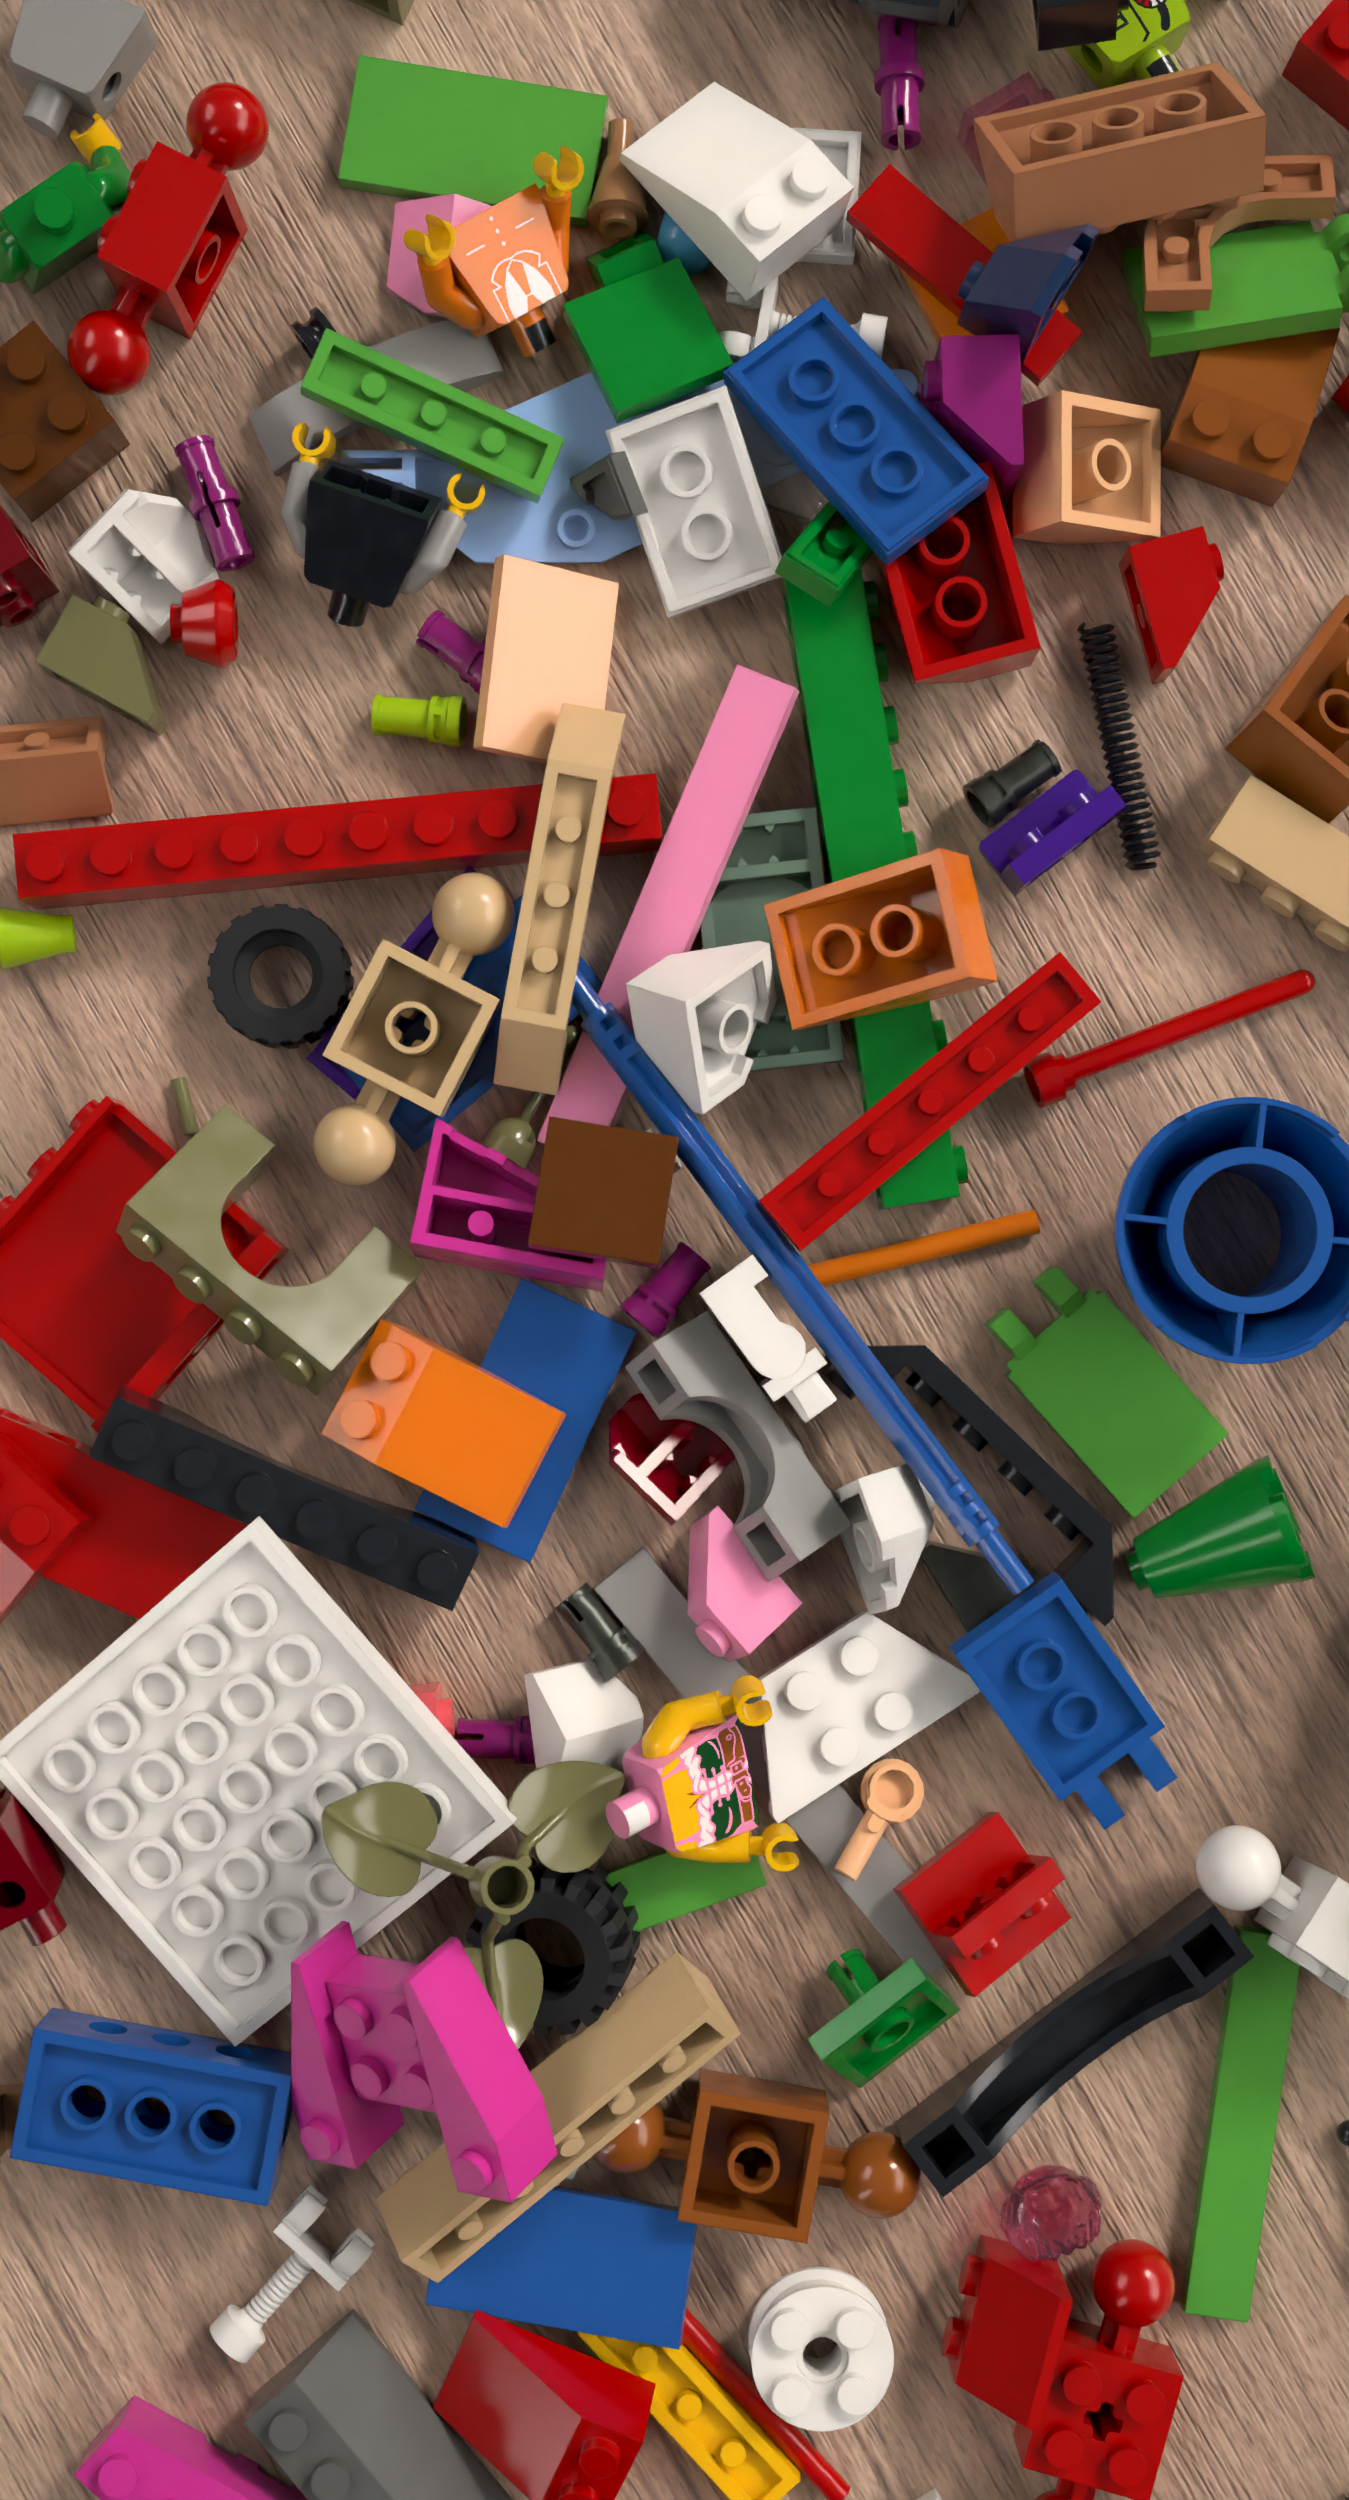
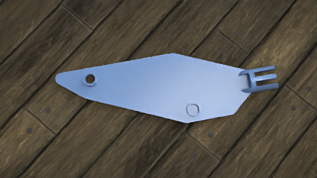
M890 369L909 391L915 395L918 383L914 374L905 369ZM591 372L505 410L565 438L538 504L420 449L339 450L340 463L353 468H402V470L362 471L442 498L439 510H446L449 505L446 491L448 483L454 475L462 473L458 485L454 488V495L461 503L468 504L475 501L483 484L485 487L483 504L476 512L465 515L463 520L467 523V528L457 546V549L475 564H495V558L504 554L537 563H603L643 545L634 517L623 520L610 519V516L597 509L593 504L586 505L575 492L570 478L612 453L606 430L725 386L724 379L619 423H616ZM730 391L761 489L764 490L801 473L802 470Z

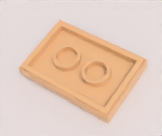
M506 554L495 558L473 749L546 765L562 702L605 710L619 583Z

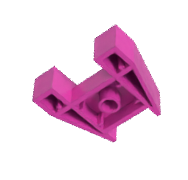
M341 1921L291 1962V2103L300 2130V2139L308 2159L357 2169L405 2124L400 2106L437 2113L458 2192L512 2203L558 2155L543 2096L459 1938L450 1937L424 1961L414 1963L358 1954L350 1923Z

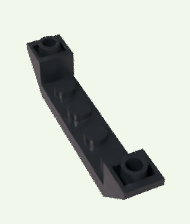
M920 1344L867 1345L892 1379L906 1366L913 1374L905 1382L932 1408L940 1400L959 1417L951 1427L977 1452H980L988 1445L1005 1461L997 1471L1018 1492L1026 1497L1034 1489L1051 1506L1043 1514L1044 1517L1067 1539L1072 1541L1078 1534L1084 1538L1053 1571L1064 1581L1087 1616L1091 1615L1102 1625L1106 1626L1114 1618L1112 1525L927 1346ZM823 1353L822 1356L832 1365L824 1375L852 1400L856 1394L827 1355Z

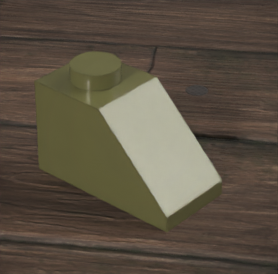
M72 594L35 662L50 677L161 736L166 723L142 641L127 624L131 616L117 605L102 597L96 596L93 604H90Z

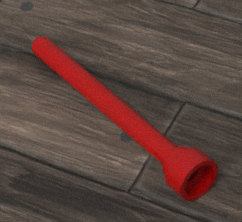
M1297 970L1068 1058L1062 1053L1056 1056H1052L1049 1052L1040 1054L1023 1067L1027 1085L1038 1107H1047L1065 1100L1066 1092L1075 1089V1082L1305 995L1314 988L1315 978L1308 970Z

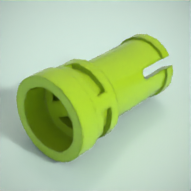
M376 694L374 696L371 712V729L374 736L393 735L428 738L430 744L441 743L448 747L462 748L467 724V702L465 696L451 695L450 697H440L433 695L431 700L390 697L383 694Z

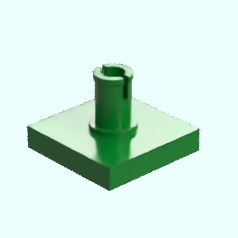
M851 1949L840 1955L854 1975V1978L851 1977L846 1968H841L836 1960H833L827 1967L826 1974L828 1978L834 1982L849 2004V2007L809 2037L808 2041L821 2061L859 2088L863 2087L961 2010L947 1989L912 1958L881 1982L864 1960V1956L859 1949Z

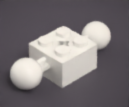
M1233 1825L1213 1832L1201 1845L1196 1859L1198 1881L1205 1894L1213 1902L1229 1910L1247 1911L1260 1906L1261 1909L1254 1918V1921L1272 1932L1266 1944L1317 1976L1320 1981L1349 2000V1884L1338 1876L1295 1855L1284 1873L1281 1874V1862L1274 1845L1266 1836L1253 1828Z

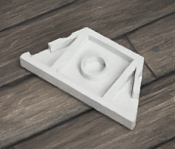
M862 1611L758 1678L763 1683L766 1691L764 1695L758 1697V1700L769 1701L773 1710L770 1720L763 1724L764 1732L762 1734L764 1762L767 1763L770 1795L768 1808L773 1821L777 1824L981 1691L967 1673L874 1615H870L869 1612Z

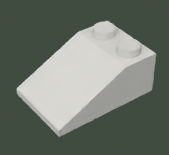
M716 82L711 83L621 152L619 159L746 301L839 228L854 189L849 181L809 138Z

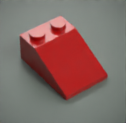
M1 1430L0 1624L96 1517L88 1507Z
M476 2309L437 2394L433 2409L529 2500H615L644 2442L656 2383Z

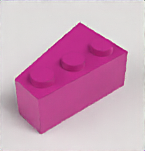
M436 1118L410 1240L415 1257L600 1292L603 1291L608 1265L606 1260L528 1248L539 1176L509 1161L507 1156L491 1147L488 1149L454 1130V1127Z

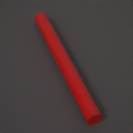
M686 2308L682 2343L827 2500H844L850 2491V2485L796 2426L781 2419L766 2405L751 2377Z

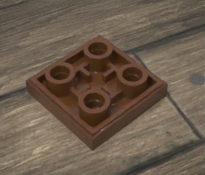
M549 1116L528 1248L658 1269L679 1137Z

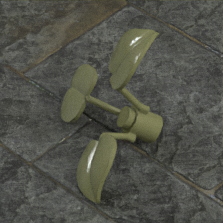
M588 1761L556 1762L539 1767L528 1773L519 1781L508 1802V1810L517 1818L514 1824H512L513 1827L526 1836L517 1847L516 1858L510 1859L499 1855L489 1856L478 1862L475 1867L426 1850L437 1834L438 1826L435 1810L422 1792L400 1782L384 1781L370 1784L342 1799L328 1804L321 1815L322 1832L327 1850L342 1874L356 1887L376 1896L395 1897L410 1892L418 1881L421 1862L469 1880V1889L474 1901L480 1907L493 1912L494 1916L482 1934V1949L473 1946L463 1948L517 2049H519L534 2023L543 1992L542 1966L538 1956L528 1943L519 1939H507L494 1945V1939L501 1927L510 1922V1915L524 1910L533 1897L534 1879L528 1869L532 1863L529 1857V1851L532 1848L538 1861L544 1867L562 1873L579 1872L589 1868L604 1854L614 1833L606 1817V1805L620 1797L625 1776L617 1769Z

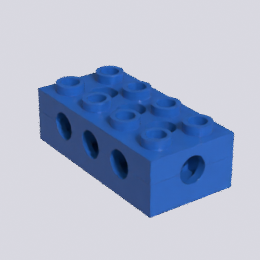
M51 2008L34 2027L9 2158L268 2206L280 2179L293 2109L291 2103V2052L240 2043L235 2047L229 2040ZM84 2085H90L100 2090L105 2101H97L87 2094ZM154 2097L162 2100L167 2105L170 2113H160L154 2110L148 2103L147 2098ZM218 2109L226 2112L232 2118L234 2124L224 2125L217 2122L212 2117L210 2110Z

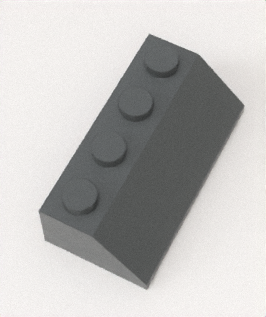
M354 2309L256 2391L244 2424L307 2500H513L454 2428L433 2409L434 2404Z

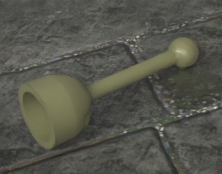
M567 1026L568 1038L563 1063L570 1051L575 1050L582 1033L575 1026ZM533 1091L518 1117H506L498 1120L488 1130L480 1145L488 1149L491 1147L507 1156L509 1161L525 1169L534 1154L536 1146L535 1132L529 1123L546 1094Z

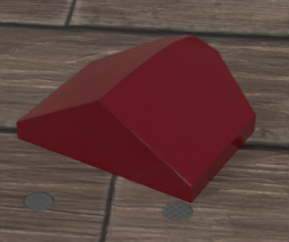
M642 1393L633 1395L608 1421L609 1465L671 1526L678 1521L735 1458L728 1445L707 1427L689 1420H660Z

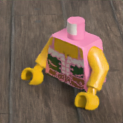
M751 1675L740 1677L732 1685L729 1695L722 1696L721 1692L717 1690L671 1701L661 1708L642 1736V1740L628 1749L622 1759L628 1793L606 1805L605 1810L608 1823L618 1837L627 1839L638 1833L643 1840L664 1848L671 1857L705 1863H751L752 1856H765L767 1863L776 1871H791L799 1865L796 1853L788 1851L776 1853L772 1851L774 1846L781 1841H798L795 1831L786 1823L780 1822L769 1825L761 1836H752L751 1830L760 1826V1820L740 1722L747 1726H760L768 1722L773 1715L772 1707L767 1700H758L751 1704L745 1703L750 1698L765 1694L766 1691L763 1683L758 1678Z

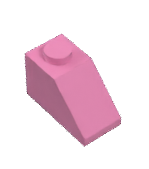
M716 1506L698 1517L690 1525L687 1614L698 1626L695 1629V1633L705 1648L717 1657L724 1656L730 1663L749 1655L802 1602L779 1575L768 1582L734 1531L733 1522L719 1506Z

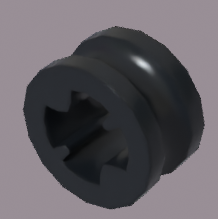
M317 307L309 311L310 318L306 323L301 324L295 321L290 325L295 338L311 361L325 329L328 328L336 332Z

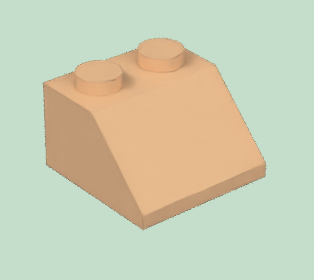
M1064 390L1022 406L1024 466L1013 491V538L1058 545L1142 541L1160 538L1161 409Z

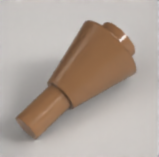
M624 118L613 119L608 124L607 157L604 159L586 214L587 222L592 228L599 231L604 237L613 240H624L632 237L635 233L643 230L648 225L650 219L641 184L619 160L621 152L633 144V124Z

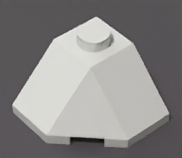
M753 941L671 954L626 983L635 1040L693 1112L705 1114L745 1084L754 1061L745 1056L757 1022L768 1024L777 1001L769 943Z
M908 1464L862 1477L832 1491L838 1498L842 1511L852 1524L851 1527L840 1533L870 1615L899 1606L934 1525L930 1513L934 1509V1500Z

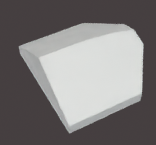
M125 489L67 550V553L105 593L160 644L171 635V604H182L184 591L219 579L217 570L214 568L203 525L198 520H195L192 514L176 498Z
M590 1658L524 1674L536 1769L556 1762L588 1761L606 1765L621 1772L623 1769L622 1759L625 1752L638 1743L642 1736L644 1715L637 1696L616 1676L606 1682L598 1672L596 1664Z

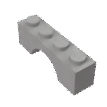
M708 1311L653 1342L625 1366L660 1420L682 1419L701 1424L716 1433L735 1455L742 1471L745 1492L742 1510L733 1529L768 1582L852 1526L842 1511L836 1495L821 1480L805 1456L800 1442L790 1434L769 1403L765 1390L750 1375L734 1351L729 1337L717 1326Z

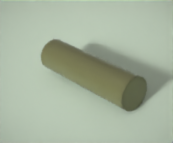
M186 1077L170 1080L184 1136L196 1134L199 1131Z

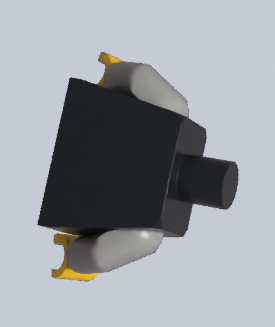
M301 422L295 426L292 432V442L301 455L300 460L293 462L282 506V517L295 553L304 559L305 578L312 584L333 590L327 613L329 618L341 625L358 627L364 624L369 603L382 608H391L399 593H417L447 568L467 528V523L463 519L466 514H472L481 507L485 496V487L482 484L475 501L468 504L461 503L454 495V488L462 477V473H458L448 483L446 497L449 505L447 509L439 510L442 502L440 497L330 460L336 450V438L328 426L324 429L322 444L314 450L306 449L305 441L308 437L309 427L305 422Z

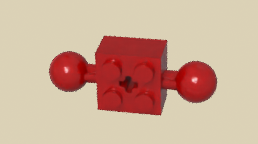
M230 82L215 83L207 86L194 97L186 117L187 135L193 148L190 156L188 157L157 141L148 159H141L135 165L127 186L129 196L117 217L111 216L105 222L100 232L97 243V250L99 252L97 258L117 295L109 309L96 310L82 317L73 327L67 344L69 364L88 388L96 393L109 396L121 395L133 390L143 381L149 370L151 360L150 344L144 332L149 319L191 339L248 230L225 174L227 171L246 168L261 156L268 141L269 123L265 109L259 99L243 86Z
M1125 2239L1105 2248L1098 2256L1093 2267L1091 2277L1092 2291L1098 2306L1104 2313L1101 2326L1069 2317L1039 2432L1027 2429L1017 2422L1015 2424L1013 2437L1022 2467L1058 2478L1055 2489L1044 2492L1034 2500H1094L1096 2489L1134 2500H1150L1184 2375L1170 2346L1139 2338L1141 2327L1157 2322L1169 2310L1175 2294V2278L1167 2258L1156 2247L1142 2240Z

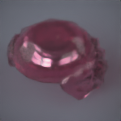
M1040 2165L1024 2172L1016 2182L1011 2193L1001 2206L999 2223L1009 2243L1026 2260L1029 2259L1032 2262H1036L1039 2259L1043 2261L1047 2259L1056 2261L1061 2253L1071 2255L1076 2248L1084 2249L1088 2242L1092 2243L1098 2238L1101 2227L1102 2199L1097 2186L1090 2178L1083 2175L1079 2176L1076 2171L1060 2165Z

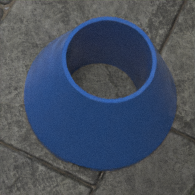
M1240 1097L1215 1101L1192 1109L1164 1126L1149 1140L1130 1166L1123 1181L1115 1212L1114 1238L1118 1264L1124 1282L1142 1313L1158 1330L1183 1348L1207 1358L1236 1364H1263L1286 1360L1317 1347V1344L1329 1337L1345 1321H1349V1145L1338 1135L1340 1132L1316 1114L1297 1105L1269 1098ZM1217 1172L1236 1174L1256 1184L1272 1202L1280 1223V1247L1272 1268L1257 1285L1238 1295L1225 1293L1208 1283L1193 1266L1184 1243L1183 1224L1188 1204L1200 1185Z

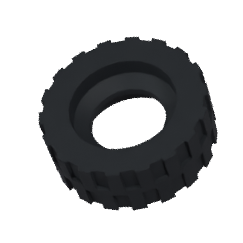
M275 904V907L265 908L263 905L251 908L252 912L243 917L238 915L230 921L232 925L225 932L221 931L215 940L217 946L214 953L209 955L210 977H207L208 989L213 992L214 996L212 1002L217 1011L226 1019L225 1022L251 1041L266 1047H285L287 1049L299 1048V1044L306 1042L312 1044L320 1040V1035L328 1029L331 1030L350 1002L348 996L350 989H353L354 977L351 975L350 966H352L349 953L345 950L343 942L331 927L308 910L301 907L298 909L291 908L287 904ZM275 946H289L297 949L307 958L312 969V984L309 992L299 1003L287 1008H274L262 1003L254 994L250 984V971L255 959L263 951Z

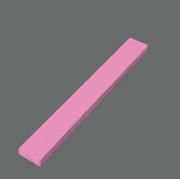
M738 664L598 993L604 1004L611 1002L633 1033L634 1028L626 983L666 956L690 951L799 694V691L793 686ZM584 1030L560 1083L557 1096L555 1095L537 1138V1141L545 1144L549 1116L615 1127L630 1093Z

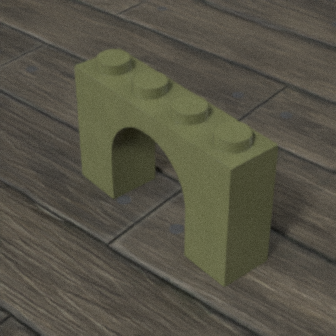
M225 1104L126 1203L116 1233L122 1237L125 1246L134 1256L145 1262L152 1261L173 1278L176 1288L183 1296L194 1303H203L222 1318L228 1331L237 1340L247 1345H255L275 1362L279 1373L286 1380L296 1386H305L317 1396L373 1334L380 1319L385 1320L406 1297L423 1271L424 1266L377 1227H374L331 1274L309 1285L297 1287L274 1285L262 1281L244 1270L232 1257L224 1242L221 1230V1216L263 1173L275 1144Z

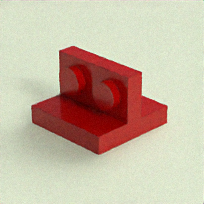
M989 1812L893 1888L964 1993L971 1997H976L1072 1918L1052 1890L1066 1879L1051 1857L1028 1855L999 1812Z

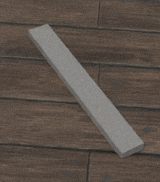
M644 1546L595 1586V1591L634 1638L639 1640L648 1655L684 1698L717 1690L721 1692L722 1696L729 1695L731 1687L737 1679L750 1675L738 1659L729 1663L724 1656H715L700 1642L695 1633V1629L698 1626L687 1614L688 1599ZM758 1697L750 1698L745 1703L757 1702ZM740 1722L751 1779L770 1800L767 1763L764 1762L762 1745L763 1725L753 1727ZM841 1783L786 1818L785 1820L904 1963L912 1958L931 1976L945 1965L893 1890L914 1871L883 1834L856 1882L834 1870L837 1861L865 1814Z

